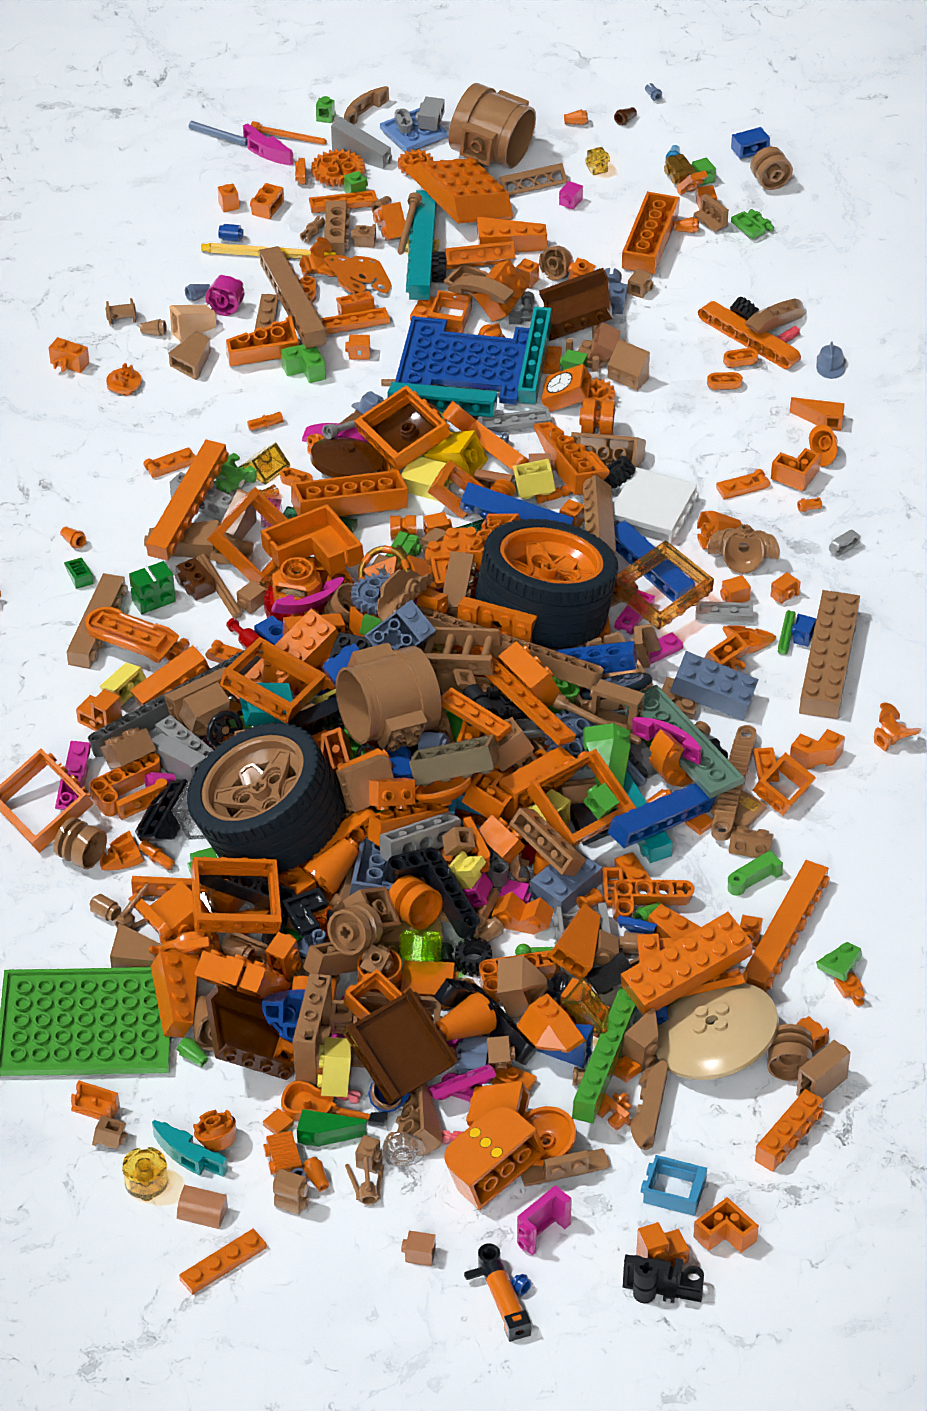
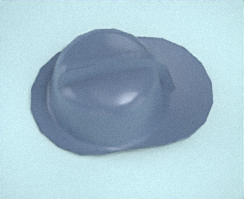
M833 341L829 345L823 346L817 355L816 368L822 377L829 379L837 378L845 370L843 351L839 346L834 345Z
M369 391L361 397L360 402L353 403L351 407L364 414L384 401L382 396Z

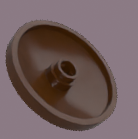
M427 402L429 404V407L431 409H436L439 413V416L442 418L440 411L433 404ZM408 403L372 429L399 453L435 427Z
M341 436L319 440L312 446L310 454L312 465L319 472L331 478L381 472L384 461L383 456L370 443L356 438Z

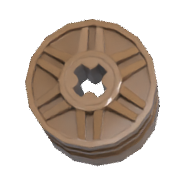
M353 583L340 585L328 600L322 614L340 613L345 623V633L350 629V607L355 606L351 600V587L354 586Z
M71 817L62 824L56 834L53 845L54 853L56 856L72 861L73 864L88 870L93 868L100 860L106 848L107 834L105 831L88 825L85 821H81V819Z
M795 1024L778 1026L776 1037L769 1047L767 1055V1068L773 1077L785 1081L798 1080L799 1068L813 1057V1038L807 1028Z

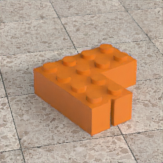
M328 504L260 531L262 548L272 557V560L279 568L287 559L294 557L307 558L314 555L326 571L333 575L345 570L346 566L350 568L360 564L364 557L362 543Z
M211 950L210 953L202 951L194 973L195 976L214 985L222 984L234 988L235 991L260 999H264L277 992L290 990L291 983L285 980L286 976L259 961L252 962L248 958L237 954L235 957L225 956L215 950Z

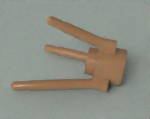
M148 883L144 885L131 903H128L123 912L113 920L116 928H118V924H123L135 930L138 926L147 922L143 918L134 923L135 916L130 910L149 887Z
M365 1156L363 1158L365 1182L361 1183L360 1188L349 1164H345V1168L355 1190L356 1200H360L362 1204L370 1205L376 1203L381 1198L380 1189L384 1166L380 1165L377 1183L374 1185L370 1181L368 1157Z

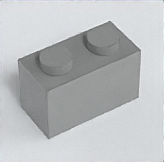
M425 96L424 101L420 103L419 112L416 113L418 129L438 130L445 113V99Z

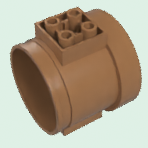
M473 83L464 92L454 111L449 128V146L452 150L460 152L461 156L474 158L476 162L486 166H490L494 162L512 169L522 160L531 143L536 125V111L533 107L529 106V101L503 90L496 93L495 89L480 83Z
M385 643L353 651L347 667L341 668L337 674L336 698L339 712L348 733L359 744L377 740L381 750H390L391 752L403 746L411 747L419 742L423 732L435 729L440 722L442 706L438 681L427 656L416 646L392 650L390 644Z

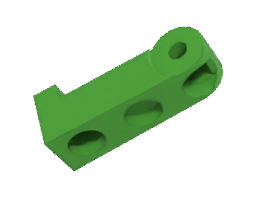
M771 850L728 876V892L731 895L739 896L745 892V889L770 875L778 878L783 872V862Z

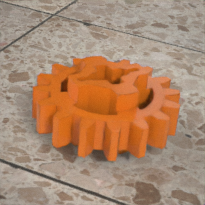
M411 149V152L405 151V154H400V157H398V169H401V173H404L407 167L418 162L433 161V156H431V153L426 154L425 150L420 151L417 149L414 151Z
M595 378V380L591 379L588 398H596L597 407L601 408L603 399L614 400V385H611L610 381L605 383V379L601 381L598 378Z

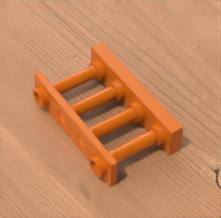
M514 241L445 248L446 270L456 269L462 264H468L473 267L495 265L508 259L511 261V259L516 258Z

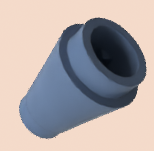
M189 284L184 290L186 298L194 301L205 296L210 288V284Z

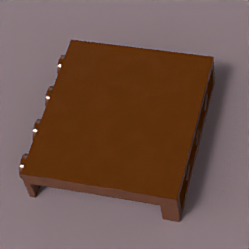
M604 268L539 290L544 307L552 309V326L549 341L612 319L610 280Z
M216 985L205 997L215 1058L288 1080L295 1073L294 1064L273 1058L280 1035L272 1025L268 1024L262 1009L263 999ZM281 1052V1053H280V1055H281L282 1057L288 1059V1054H287V1053H285V1052Z
M411 988L406 993L356 1023H350L342 1031L388 1105H391L450 1069L458 1061L456 1051L453 1047L448 1046L443 1031L440 1028L437 1029L433 1023L432 1014L424 1009L421 1004V997L417 992H413Z

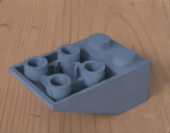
M411 599L364 636L372 646L389 643L392 650L409 646L419 648L436 635V629Z

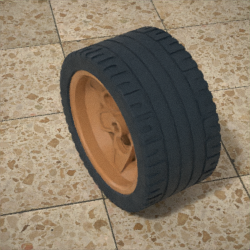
M288 723L256 725L253 728L245 729L243 732H238L237 735L229 737L227 741H223L198 766L191 779L187 793L189 814L219 858L277 860L278 874L294 869L299 864L302 865L306 860H310L314 854L319 853L320 849L324 848L337 832L346 809L338 777L313 737L301 727Z

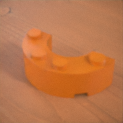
M660 729L649 749L652 752L651 757H648L650 765L672 786L683 787L693 783L694 781L679 766V759L685 748L671 734Z

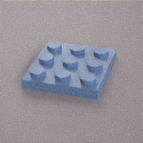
M419 108L409 112L413 120V130L409 133L400 132L394 118L380 123V129L404 152H411V149L416 150L446 138L447 131L441 125H439L437 131L418 129L416 113L419 112Z

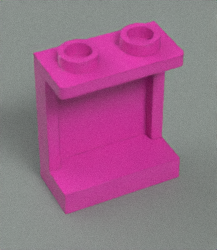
M555 1185L517 1216L518 1246L523 1251L533 1255L536 1253V1237L551 1224L556 1222L564 1230L571 1225L572 1198Z

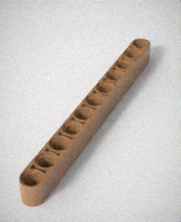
M416 605L433 627L485 628ZM500 633L501 646L491 647L490 654L494 658L499 659L498 656L517 641L521 646L526 645L532 657L536 655L543 663V668L547 666L554 674L552 677L587 689H592L593 685L596 686L599 680L602 679L604 669L599 665Z

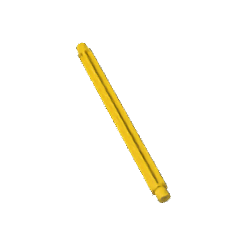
M222 243L201 244V251H207L208 253L259 256L260 249L270 248L266 246L227 245ZM280 247L281 251L285 252L286 258L301 259L302 256L309 257L311 255L308 249ZM324 252V256L336 255V252H331L330 254Z

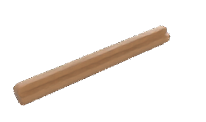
M198 555V561L214 577L215 590L234 619L241 617L242 610L207 555Z

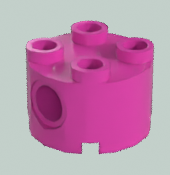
M219 275L205 295L207 305H210L212 307L211 310H214L218 315L228 316L235 312L245 296L243 282L231 276Z

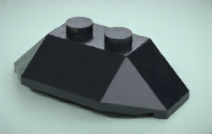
M186 779L170 781L166 785L167 788L161 791L150 803L135 830L140 841L175 839L189 813L187 805L188 781Z

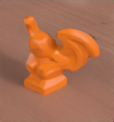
M317 237V242L309 250L311 255L309 257L302 256L299 265L303 277L309 273L335 277V273L324 260L327 256H324V252L330 254L332 251L331 245L327 239Z
M886 702L880 704L882 710L879 715V722L882 726L881 728L877 727L874 731V743L883 751H887L890 745H894L902 738L921 733L922 728H907L904 724L896 722V720L900 719V713L895 706Z

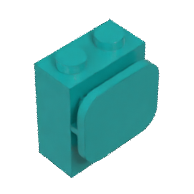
M257 683L289 702L294 699V693L290 690L289 683ZM239 697L246 726L284 723Z

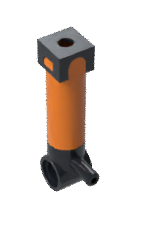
M492 1243L481 1245L478 1249V1268L465 1271V1279L485 1277L504 1322V1331L509 1342L531 1336V1321L526 1310L522 1309L501 1260L500 1249Z

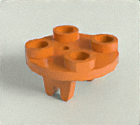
M124 363L122 368L113 370L108 374L106 378L107 389L121 393L124 396H129L140 387L142 383L141 375L138 371L134 370L133 365L128 367L127 363Z

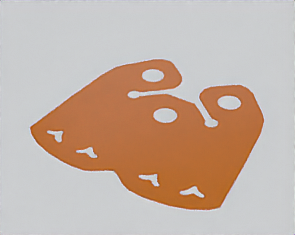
M330 255L324 258L339 280L357 292H363L366 289V286L360 282L371 283L374 278L378 279V281L372 284L375 290L388 293L392 287L383 266L376 259L365 256L348 258L343 255ZM359 274L364 275L366 278L359 277ZM353 284H358L360 288H355ZM378 285L384 286L385 289H380Z

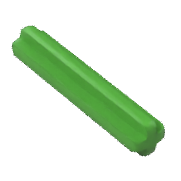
M787 610L785 613L777 652L779 654L786 655L788 653L791 632L796 617L795 611Z

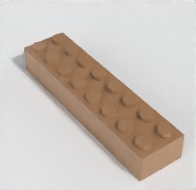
M822 590L800 697L799 714L838 719L859 612L860 595Z

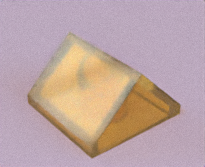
M275 442L261 449L241 464L239 468L243 466L246 469L252 466L257 470L256 480L266 485L280 475V471L283 468L290 467V463Z
M583 978L562 1003L580 1024L592 1025L593 1033H605L608 1030L609 1008Z

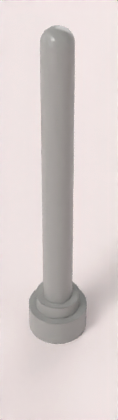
M354 421L340 425L327 424L323 426L322 433L326 439H332L339 432L355 428L356 425Z

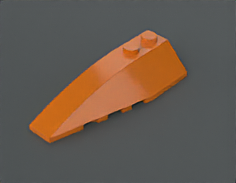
M552 422L534 424L535 432L545 453H550L551 460L555 461V471L563 482L568 485V488L574 495H583L582 485L586 479L596 474L604 480L610 474V470L593 451L588 452L583 444H576L573 437L564 435V431Z

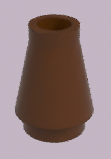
M634 107L619 109L614 114V120L619 125H625L636 116L637 111Z

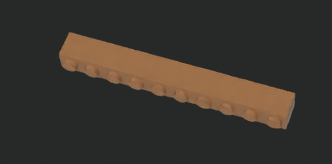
M279 246L260 249V265L288 317L292 316L294 327L305 348L326 345V337H328L327 328L323 326V321L318 317L317 310H314L313 303L309 301L308 294L304 292V287L300 284L298 276H295V271L291 268L289 260H286L285 252H282Z

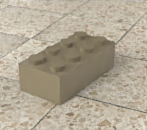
M493 734L416 750L409 764L413 779H415V785L429 786L434 781L448 782L458 776L468 778L473 773H490L495 768L500 756Z

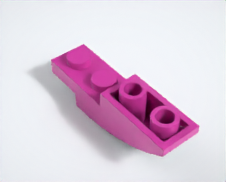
M248 123L243 125V137L247 138L250 151L275 163L293 165L294 155L290 148L274 136L267 138Z
M70 741L65 768L69 771L67 775L69 777L74 775L80 782L78 786L82 788L85 785L88 773L91 744L90 742ZM61 779L55 809L65 810L78 796Z

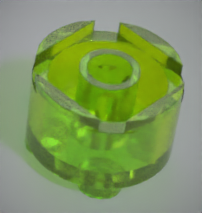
M403 930V933L400 934L399 956L401 959L428 962V960L441 962L442 936H440V931H423V934H420V930Z

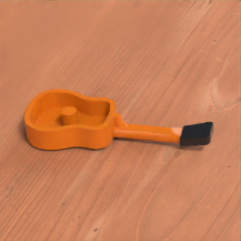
M305 1081L289 1083L281 1097L282 1111L294 1121L300 1120L302 1109L367 1119L369 1125L384 1126L388 1117L387 1112H371V1114L337 1107L336 1103H334V1096H321V1089Z

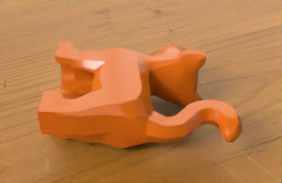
M184 932L179 934L174 940L168 939L161 946H149L148 948L150 954L169 951L195 954L200 957L202 951L210 953L211 950H215L221 953L219 935L213 932Z

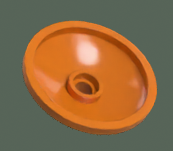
M458 776L448 782H441L439 780L434 781L429 786H422L420 784L415 787V799L427 804L450 805L452 800L460 797L469 788L472 779L471 777L461 778V776Z
M544 1106L527 1112L525 1120L536 1128L546 1153L533 1165L544 1166V1159L566 1155L571 1151L576 1141L577 1130L572 1117L566 1111L557 1107Z

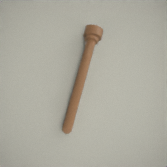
M416 192L410 193L408 196L409 209L397 251L399 255L404 254L415 209L421 204L422 197Z
M558 693L552 705L557 710L566 709L596 725L611 724L568 702L569 700L566 699V696ZM630 733V742L636 745L641 744V738Z

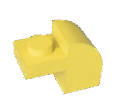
M461 851L449 867L462 889H472L481 877L480 870L486 861L482 856L468 857L464 851Z

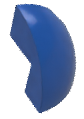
M306 989L281 991L271 994L262 1000V1009L268 1024L272 1025L282 1038L293 1042Z

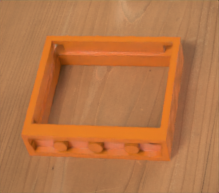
M407 385L354 420L358 433L396 470L402 469L451 435L449 431L450 425L446 422V419H442L436 409H431L427 401L421 399L418 393L412 391ZM410 403L435 428L397 453L372 428Z
M254 487L242 498L207 540L249 581L253 580L258 584L261 582L264 584L271 577L270 572H275L279 568L271 559L260 572L223 535L250 504L272 526L288 520Z
M259 637L223 671L219 686L284 723H289L322 690L327 674ZM257 655L309 685L289 702L238 672Z
M42 748L0 784V812L39 853L55 839L58 830L67 819L71 817L79 818L94 804L89 798L92 794L84 786L80 788L78 786L80 782L75 776L71 775L69 777L67 775L69 771L62 763L57 765L55 763L57 761L52 753L47 754ZM48 765L75 792L78 798L35 836L5 803Z
M596 749L590 752L583 751L577 756V759H568L562 764V767L558 769L557 767L551 768L546 772L547 775L543 777L538 775L530 781L531 785L526 790L547 822L573 847L608 829L611 825V820L615 816L622 815L631 809H636ZM588 764L601 785L605 783L620 803L616 806L618 808L616 811L572 834L542 788Z
M193 857L191 882L195 932L277 934L279 932L282 920L277 860L265 858ZM199 874L268 877L271 915L201 913Z

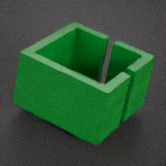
M164 561L148 566L156 581H153L145 568L129 573L132 602L141 615L176 602L173 573Z

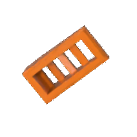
M623 867L602 868L603 900L607 906H612V900H608V898L612 897V893H608V891H613L614 887H608V885H615L618 881L607 880V878L624 879ZM618 890L619 893L624 894L623 890Z

